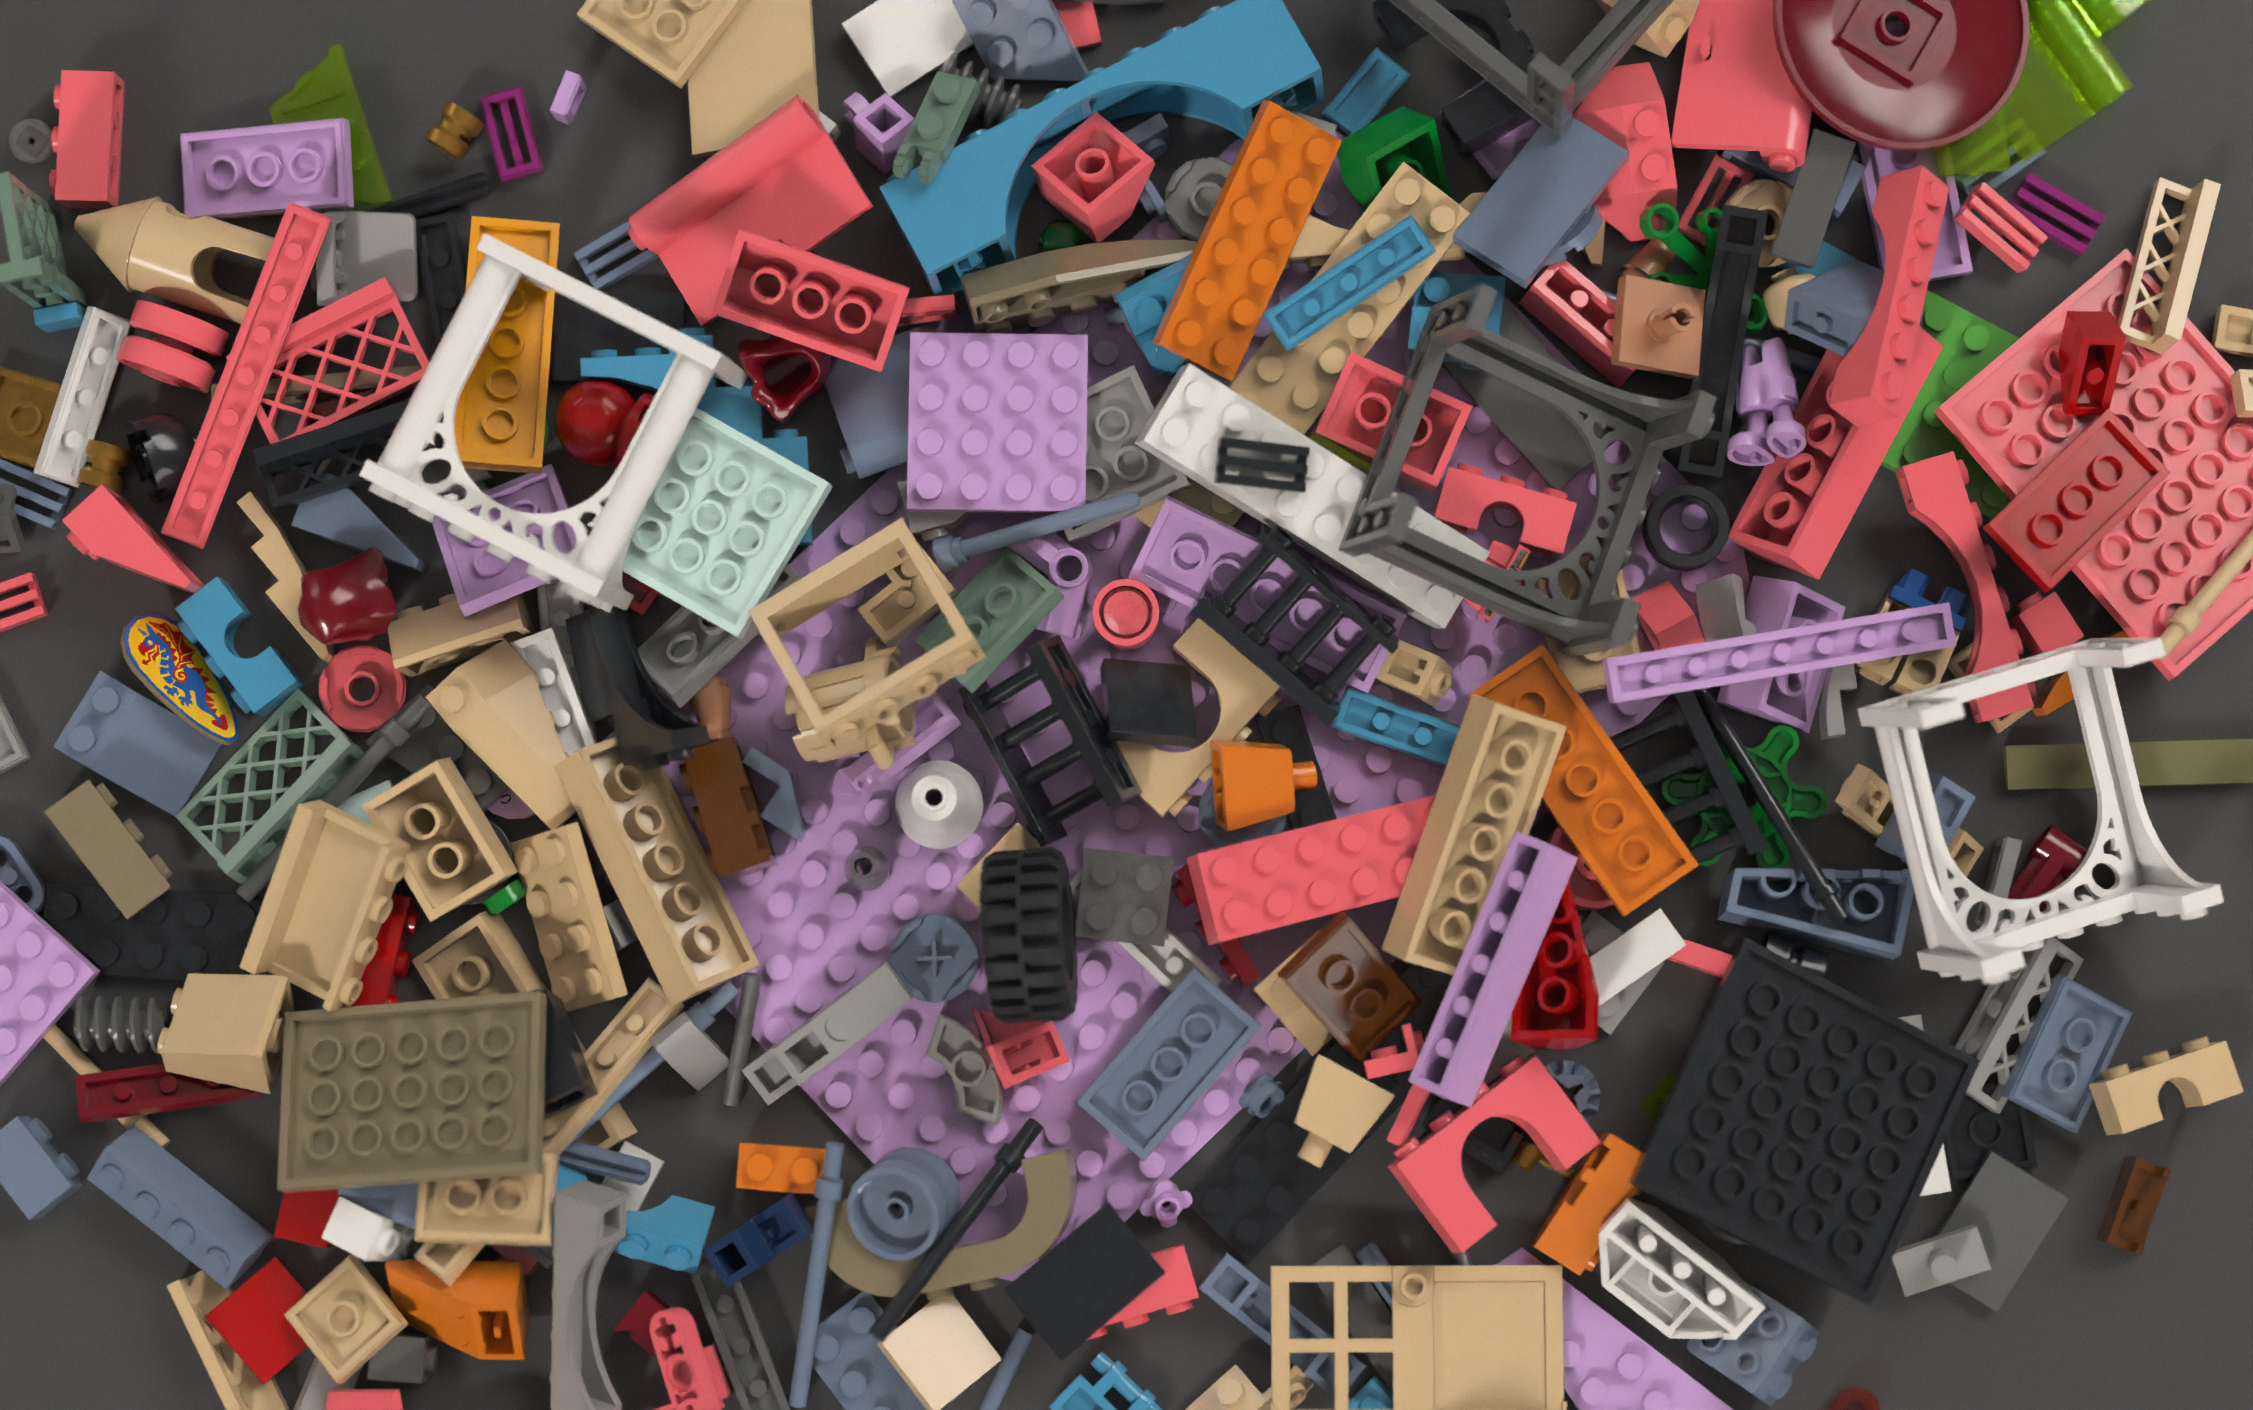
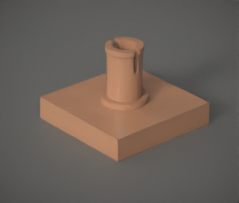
M1627 274L1619 277L1611 364L1686 379L1699 376L1706 290Z

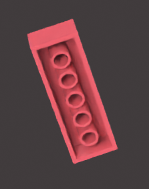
M1919 326L1899 417L1858 427L1829 406L1837 366L1845 357L1827 349L1799 400L1796 410L1792 414L1794 421L1801 423L1806 430L1805 448L1799 454L1790 458H1784L1774 453V463L1764 466L1731 527L1728 538L1756 559L1819 580L1944 346Z
M1436 795L1198 853L1186 858L1208 946L1328 916L1341 911L1399 898Z

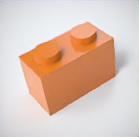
M741 1142L739 1144L736 1188L814 1194L816 1179L818 1176H822L826 1148Z

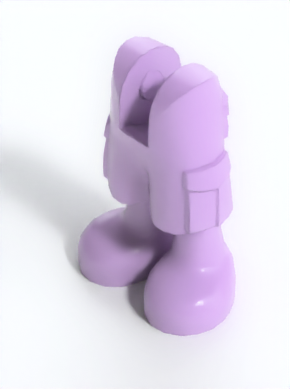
M1779 337L1763 341V362L1753 346L1750 345L1743 348L1735 394L1737 418L1747 422L1746 432L1733 435L1728 440L1727 446L1728 459L1740 465L1763 466L1774 463V453L1784 458H1790L1799 454L1806 446V430L1801 423L1794 421L1792 412L1796 410V405L1799 404L1796 379L1791 370V359L1788 356L1786 346ZM1773 414V422L1768 426L1767 421Z

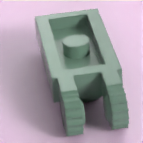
M940 71L936 72L903 141L904 144L900 145L897 156H895L892 170L895 177L905 179L909 177L911 169H913L919 155L923 157L918 170V180L925 184L933 183L943 162L948 161L980 93V86L976 79Z

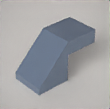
M751 747L742 762L779 786L760 816L794 839L802 842L806 834L793 774L760 751Z

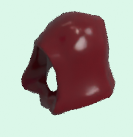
M775 335L764 340H742L738 343L739 362L753 381L750 391L751 397L757 403L765 406L771 416L783 422V424L790 420L799 404L821 388L829 375L831 366L830 354Z
M371 547L367 551L335 567L313 570L301 577V595L297 609L300 624L322 644H339L348 641H371L378 634H384L387 631L388 626L396 615V601L388 586L387 568L383 562L382 551L377 547Z

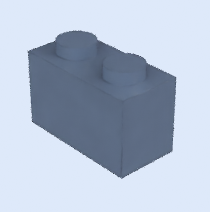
M16 1116L0 1129V1184L28 1220L41 1219L83 1186L76 1177L80 1171L66 1153L58 1154L49 1140L53 1138L52 1134L37 1117L31 1119L30 1116Z

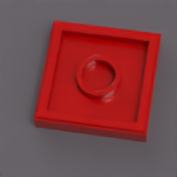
M276 1257L205 1316L208 1322L263 1385L308 1347L284 1316L307 1293Z

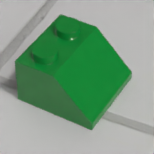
M1401 106L1342 139L1337 151L1342 179L1364 212L1403 162L1446 195L1451 196L1435 119Z

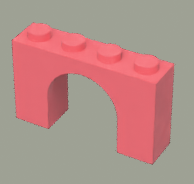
M1516 1055L1497 1070L1501 1075L1499 1079L1490 1086L1482 1082L1471 1108L1463 1106L1454 1114L1448 1109L1428 1124L1432 1131L1420 1141L1415 1136L1407 1140L1404 1145L1398 1147L1393 1152L1397 1159L1387 1166L1452 1253H1463L1497 1226V1223L1468 1186L1461 1168L1463 1144L1468 1134L1480 1122L1491 1117H1500L1518 1124L1531 1137L1555 1171L1567 1170L1601 1143L1600 1139L1536 1055L1526 1057L1523 1060L1519 1055Z

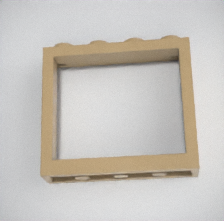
M900 518L748 611L817 734L830 751H833L849 740L851 743L854 742L862 732L877 723L892 719L903 707L917 699L930 696L936 691L938 686L956 675L967 673L969 667L986 658L903 518ZM911 558L956 635L824 715L780 637Z

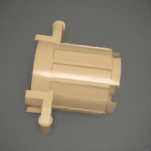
M873 636L865 642L864 661L804 676L803 679L825 715L901 669L902 667L896 659V656H900V649L897 646L886 649L883 641L878 636ZM786 686L784 696L786 715L795 713L797 725L801 733L792 736L799 754L806 762L816 759L818 763L869 751L877 767L883 770L892 766L894 750L915 745L916 720L912 702L900 709L892 719L877 723L859 734V737L851 743L849 740L833 751H830L817 734L791 686Z

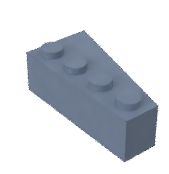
M1735 868L1725 879L1716 920L1763 932L1772 931L1794 940L1885 963H1890L1901 955L1914 895L1909 869H1902L1901 871L1821 869L1829 883H1835L1839 888L1840 892L1837 895L1850 915L1847 920L1838 925H1834L1822 904L1816 905L1812 898L1815 893L1801 870L1786 868Z

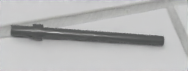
M419 694L397 719L392 717L380 730L383 734L321 800L338 808L395 746L401 748L412 736L409 731L433 707L423 695ZM285 839L236 890L247 902L250 903L271 880Z

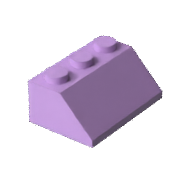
M1753 576L1749 592L1745 598V619L1755 624L1756 634L1842 620L1846 607L1797 582ZM1828 668L1720 685L1717 702L1739 713L1774 724L1787 725L1794 730L1809 733Z

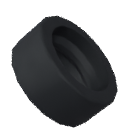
M1682 484L1667 489L1651 503L1643 520L1642 535L1647 550L1658 563L1672 570L1691 571L1704 567L1721 553L1728 540L1730 521L1725 506L1714 493L1701 486ZM1681 502L1694 503L1703 508L1709 515L1712 524L1711 537L1706 546L1690 554L1678 553L1670 549L1663 541L1660 533V521L1665 511L1672 505Z

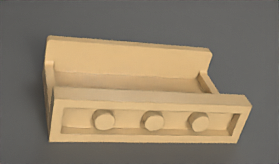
M322 800L298 804L240 968L254 975L268 971L274 975L289 977L290 983L324 999L323 1009L329 1012L337 1011L342 1007H351L361 994L363 982L360 980L366 964L372 960L377 951L378 942L376 937L380 926L388 918L392 910L393 901L391 896L395 885L403 877L407 869L408 860L406 855L410 844Z

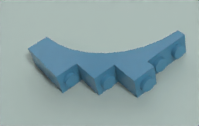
M683 328L678 330L682 334L715 350L714 336L705 335L704 328ZM657 347L635 349V356H617V350L613 349L590 351L591 358H580L581 377L584 380L591 378L610 380L615 383H622L657 393L677 353L669 350V354H662L661 348ZM712 376L696 408L809 471L807 436L798 437V430L782 429L772 431V438H764L762 405L751 397V379H746L743 387L739 390L726 382L725 387H717V378ZM812 523L798 546L813 545Z

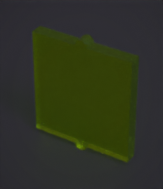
M2003 106L1988 122L1968 136L1952 144L1934 149L1938 177L1969 175L1971 178H1976L1979 173L2009 171L2011 169Z
M1315 432L1306 433L1305 436L1363 473H1368L1371 464Z

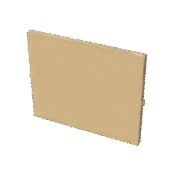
M748 0L689 77L691 146L694 158L715 155L797 94L807 101L819 118L812 0Z

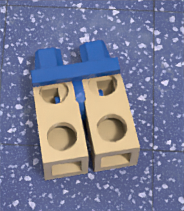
M1909 568L1897 584L1886 591L1876 614L1935 605V603L1922 598L1930 578L1915 569ZM1946 586L1943 588L1936 604L1950 603L1957 644L1960 632H1962L1967 622V619L1962 617L1968 595ZM1955 647L1905 655L1897 671L1896 669L1902 656L1854 663L1855 673L1882 686L1891 681L1888 689L1900 695L1908 694L1940 684Z

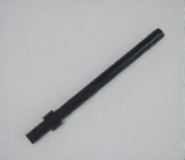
M1029 1118L1011 1143L1003 1144L994 1156L995 1164L869 1330V1333L880 1342L885 1341L1007 1176L1018 1171L1022 1165L1021 1160L1026 1158L1024 1156L1025 1152L1043 1130V1126L1039 1122Z

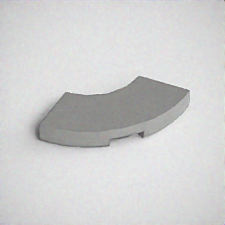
M939 1013L926 1056L942 1064L952 1077L957 1092L955 1112L999 1125L1002 1111V1086L986 1046L968 1027L949 1016Z

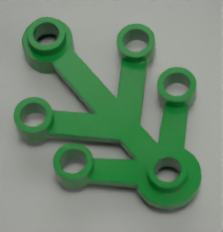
M1658 203L1645 208L1639 220L1642 233L1651 240H1661L1695 274L1669 275L1667 272L1659 271L1647 275L1646 278L1652 280L1659 278L1663 282L1703 289L1707 293L1721 210L1718 208L1705 209L1700 211L1696 217V227L1704 235L1705 239L1704 257L1677 230L1679 216L1671 205ZM1709 214L1715 219L1713 229L1707 225V216ZM1653 215L1659 220L1658 230H1655L1652 226L1651 218ZM1754 291L1745 335L1759 332L1768 318L1764 300L1756 295Z

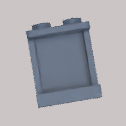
M1856 259L1789 289L1784 330L1845 357L1865 329L1876 306L1883 284L1884 271Z

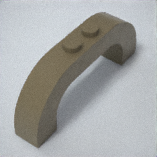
M1071 1148L1022 1159L1021 1162L1028 1190V1203L1025 1214L1018 1226L1004 1237L955 1247L920 1294L927 1293L928 1301L955 1295L953 1287L970 1283L971 1291L994 1287L998 1285L996 1277L1018 1271L1034 1263L1049 1252L1065 1232L1076 1203L1077 1175ZM848 1198L837 1200L827 1261L828 1267L846 1283L859 1290L878 1296L895 1297L926 1254L906 1261L886 1260L869 1252L857 1240L848 1222ZM817 1205L804 1208L805 1214L813 1227L815 1225Z

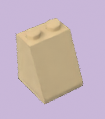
M188 973L184 987L177 988L172 999L171 1013L174 1016L170 1028L164 1027L158 1040L157 1053L162 1056L165 1070L171 1073L271 1094L283 1057L285 1012L296 1011L289 977L281 975Z

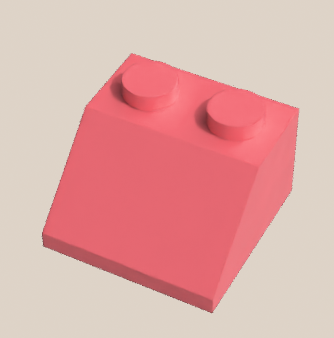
M1095 112L1031 165L1041 196L1095 243H1100L1131 217L1155 163L1154 159L1098 112Z

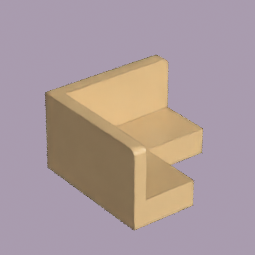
M921 547L953 600L958 595L957 591ZM911 558L886 572V575L892 582L857 609L888 648L899 644L941 610Z

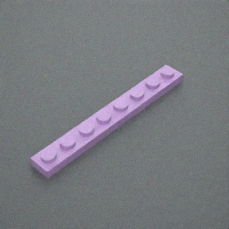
M1948 602L1602 659L1609 704L1956 647L1957 644L1950 603Z

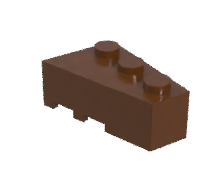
M733 735L694 748L695 756L684 759L685 763L679 765V770L686 789L694 790L698 806L692 807L700 832L706 831L710 845L706 852L714 875L718 874L720 878L731 881L779 865L764 818L760 816L762 812L747 766L742 762L744 757L738 739Z

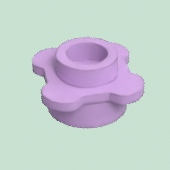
M1161 1179L1147 1189L1145 1199L1140 1202L1139 1209L1143 1216H1152L1159 1220L1162 1227L1169 1228L1177 1223V1216L1181 1211L1190 1207L1192 1196L1186 1190L1180 1191L1178 1186L1172 1181ZM1170 1201L1168 1206H1162L1164 1202Z

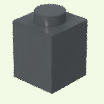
M398 1333L369 1360L368 1379L422 1384L429 1380L430 1373H436L439 1358L438 1346H432L433 1337L429 1335Z

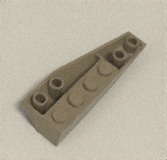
M1126 240L1092 243L1046 251L960 275L975 333L1010 334L1012 329L1025 325L1041 327L1051 323L1055 317L1068 313L1084 315L1094 311L1097 305L1111 301L1118 303L1115 297L1116 293L1192 254L1198 241Z

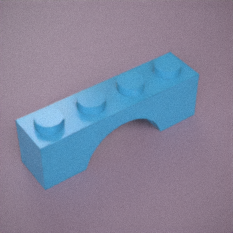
M559 1164L557 1192L582 1180L587 1181L585 1171ZM671 1195L663 1204L653 1209L627 1211L626 1236L614 1248L613 1252L628 1258L640 1259L666 1266L672 1270L696 1275L709 1235L715 1206Z

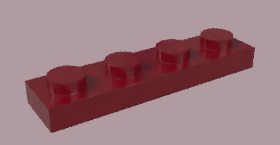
M164 1063L75 1076L81 1124L263 1098L262 1092L167 1072Z

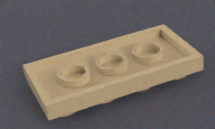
M578 822L510 843L515 866L526 889L527 908L533 920L539 941V949L544 958L551 982V990L553 994L562 999L566 1012L628 995Z

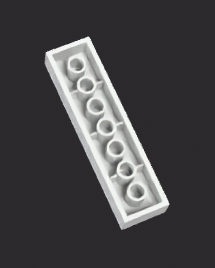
M1190 363L1179 368L1135 441L1136 445L1271 529L1275 526L1280 527L1297 545L1388 602L1407 611L1409 615L1432 629L1446 628L1463 597L1368 553L1352 557L1338 550L1367 474ZM1226 437L1310 447L1306 463L1308 465V471L1305 475L1306 491L1304 493L1214 483L1218 438ZM1227 449V456L1296 464V456ZM1226 466L1225 474L1294 482L1295 476L1294 473ZM1416 506L1409 525L1410 528L1485 562L1490 553L1488 550Z

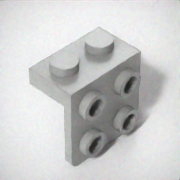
M335 210L323 213V215L331 217L332 220L317 256L316 267H313L311 272V289L313 293H317V306H327L383 277L392 285L400 301H411L416 298L418 294L416 219L412 214Z

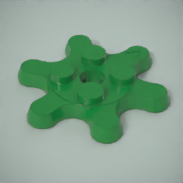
M1787 725L1776 726L1768 732L1766 739L1761 745L1745 748L1789 818H1817L1827 808V796L1819 787L1797 785L1789 778L1787 763L1799 747V737L1797 732ZM1710 726L1736 783L1746 784ZM1705 767L1697 774L1680 773L1663 781L1661 791L1667 802L1677 805L1708 791L1706 786L1712 784L1713 781ZM1755 798L1753 805L1748 809L1767 847L1754 853L1757 864L1760 868H1785L1789 862V851ZM1714 807L1700 813L1702 819L1701 830L1691 841L1689 848L1727 831L1726 826L1732 824L1725 807L1720 810ZM1723 853L1699 863V865H1713L1720 860Z

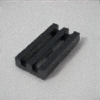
M1220 437L1218 438L1214 483L1304 493L1306 491L1305 475L1308 471L1306 463L1310 447ZM1227 449L1296 456V464L1227 456ZM1226 466L1294 473L1295 476L1294 482L1225 474Z

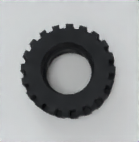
M1053 847L994 851L984 858L980 874L981 944L984 958V973L987 981L986 987L990 997L991 1009L994 1011L995 1018L1006 1024L1066 1019L1076 1009L1078 961L1072 889L1065 856H1063L1061 851Z

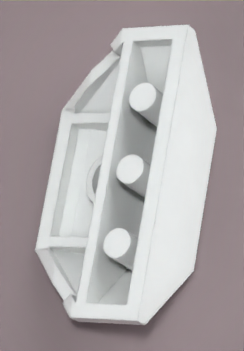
M1627 1197L1598 1230L1602 1286L1670 1339H1710L1722 1337L1723 1340H1736L1766 1308L1763 1301L1722 1257L1655 1206Z

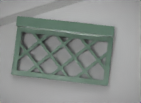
M0 173V206L10 262L0 264V285L33 308L75 301L82 307L87 308L88 303L85 290L67 277L55 208L11 173Z
M297 688L175 817L212 855L223 872L242 885L287 837L298 804L321 800L365 752L354 744L302 690ZM303 705L307 709L306 727L289 729L291 716ZM317 720L322 724V726H317ZM331 734L335 740L321 755H314L316 736ZM305 738L303 757L286 758L288 739ZM277 741L275 760L258 762L260 749L267 742ZM302 767L301 776L290 787L283 788L285 768ZM274 770L272 789L256 791L257 772ZM246 773L244 792L228 794L231 779L236 774ZM271 799L270 809L259 820H253L254 801ZM243 802L241 822L225 823L227 804ZM215 805L213 825L198 826L193 821L206 806ZM240 831L239 841L225 855L222 851L224 833Z

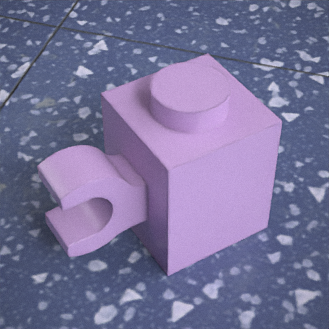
M855 92L843 101V105L850 110L844 114V118L854 127L855 148L886 174L893 168L897 151L900 145L904 144L903 141L914 118L886 93L869 104L861 94Z

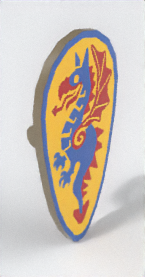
M144 613L135 616L123 628L120 640L123 657L132 672L152 692L155 701L164 703L193 729L223 745H232L239 738V730L231 701L219 678L204 660L206 656L198 644H193L189 641L177 625L178 622L162 614Z

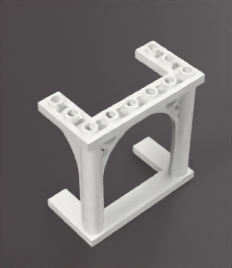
M485 233L477 247V250L484 254L485 257L378 463L367 459L359 476L372 482L369 491L404 508H408V511L431 523L436 515L450 522L447 529L448 532L472 543L475 536L489 542L490 544L486 551L508 563H511L514 556L529 563L526 569L527 573L549 584L553 577L568 583L565 592L609 613L613 606L627 611L634 595L624 589L622 572L628 546L641 513L712 376L741 390L748 375L722 353ZM520 278L547 292L551 289L677 353L626 454L610 480L596 494L579 505L566 510L545 514L526 513L507 508L482 492L463 466L455 438V416L462 390ZM444 415V423H439ZM436 434H441L445 441L443 448H433L425 451L428 443L435 445ZM439 459L449 461L452 471L444 481L436 484L424 482L422 471L428 463ZM456 484L466 489V496L458 501L460 496L456 494L440 495L452 489ZM608 499L603 507L601 503ZM481 507L479 516L472 513L471 510ZM497 508L500 510L501 516L498 520L492 521L490 512ZM585 513H595V519L588 524L593 527L588 536L587 529L580 519ZM510 522L513 533L504 529ZM560 522L569 523L576 534V545L573 551L568 554L561 553L554 544V529ZM536 524L542 527L544 550L540 548V541L534 534L530 533L529 537L527 536V528L530 525Z
M2090 638L1857 709L1861 726L1874 727L1928 945L1927 949L1917 952L1921 969L1939 972L1940 977L1960 975L1961 980L1964 981L1979 978L1982 979L1983 984L1998 983L2009 979L2010 971L2025 967L2022 952L2044 947V939L2057 936L2058 939L2076 937L2084 933V926L2096 923V926L2113 925L2123 920L2122 914L2134 911L2135 914L2156 911L2158 917L2180 914L2182 920L2195 919L2207 915V907L2224 902L2219 884L2200 883L2190 878L2173 861L2159 840L2143 801L2111 667H2129L2165 656L2161 638ZM2068 671L2097 794L2098 812L2093 840L2081 864L2058 887L2042 895L2027 899L2001 898L1980 889L1972 883L1957 867L1947 849L1917 729H1925L1965 717L1962 706L1963 702ZM2109 839L2111 840L2110 851H2115L2116 856L2104 853V844ZM2096 864H2106L2114 872L2115 883L2111 888L2103 889L2095 883L2092 877V870ZM2084 885L2085 889L2092 896L2080 894L2077 895V900L2074 896V891L2076 887ZM1960 887L1964 890L1965 897L1960 901L1954 893V888ZM1954 901H1959L1955 908ZM1982 901L1987 910L1985 921L1977 931L1971 932L1966 924L1968 912L1975 903ZM2042 901H2045L2047 905L2046 911L2040 912L2039 905ZM2008 909L2011 914L2010 920L2002 919L1998 922L1999 912Z

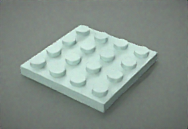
M696 408L641 513L628 546L623 572L742 640L753 622L748 611L766 600L833 486L815 474Z

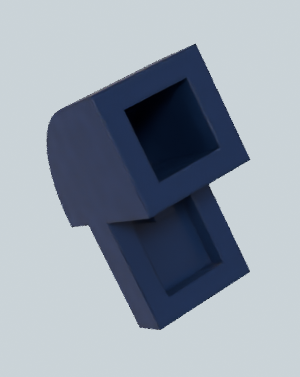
M791 1193L705 1248L703 1252L725 1287L728 1288L814 1232V1227Z

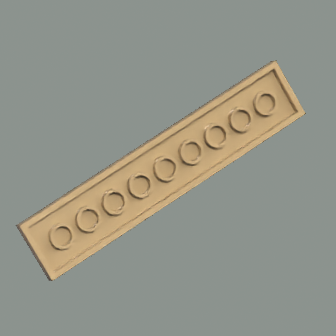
M1403 162L1312 280L1411 214L1436 250V253L1289 352L1286 351L1274 331H1272L1229 388L1305 436L1325 410L1350 352L1364 358L1368 355L1453 245V234L1471 213ZM1189 477L1191 487L1170 496L1232 527L1245 514L1238 507ZM1165 499L1133 515L1149 528H1152Z

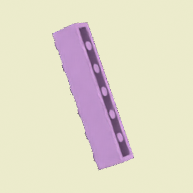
M1515 830L1408 1082L1470 1108L1472 1107L1576 864L1577 857L1549 843Z

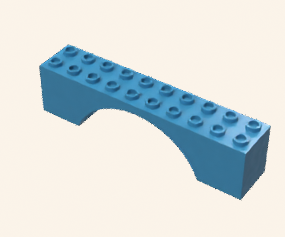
M1235 0L1222 8L1215 6L1206 10L1197 21L1184 28L1178 26L1166 31L1159 41L1146 48L1136 47L1129 50L1121 57L1119 62L1107 68L1099 67L1091 70L1084 75L1081 82L1067 89L1058 88L1051 91L1039 104L1029 109L1021 108L1011 112L1002 123L989 130L979 129L971 133L964 143L953 148L948 161L943 162L933 183L925 184L918 180V166L911 170L909 177H906V179L892 175L887 179L886 184L879 188L894 224L933 295L954 294L956 296L963 292L960 275L1016 260L1015 246L1021 214L1032 189L1037 183L1031 165L1092 114L1098 112L1111 124L1128 118L1157 115L1158 113L1182 115L1217 124L1245 140L1262 101L1270 100L1293 114L1295 112L1303 114L1324 103L1322 69L1282 0Z

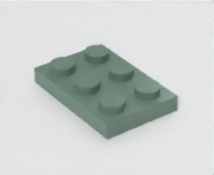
M1008 546L1002 547L952 600L986 658L969 667L967 673L954 676L972 694L1065 597L1052 583ZM941 612L914 641L927 653L955 636L956 633L944 613Z

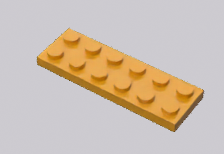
M472 216L466 291L485 257L484 254L477 250L485 233L557 270L560 223ZM520 278L462 390L455 416V438L458 453L465 468L542 474L555 291L551 289L547 292Z

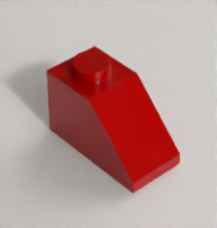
M2067 311L2059 346L2062 407L2065 415H2100L2108 408L2110 409L2126 337L2109 311Z

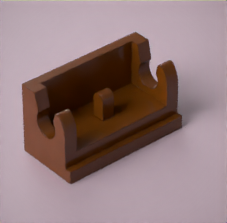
M2125 1156L2096 1240L2140 1256L2143 1253L2144 1243L2164 1186L2172 1170L2148 1163L2149 1161L2140 1157Z

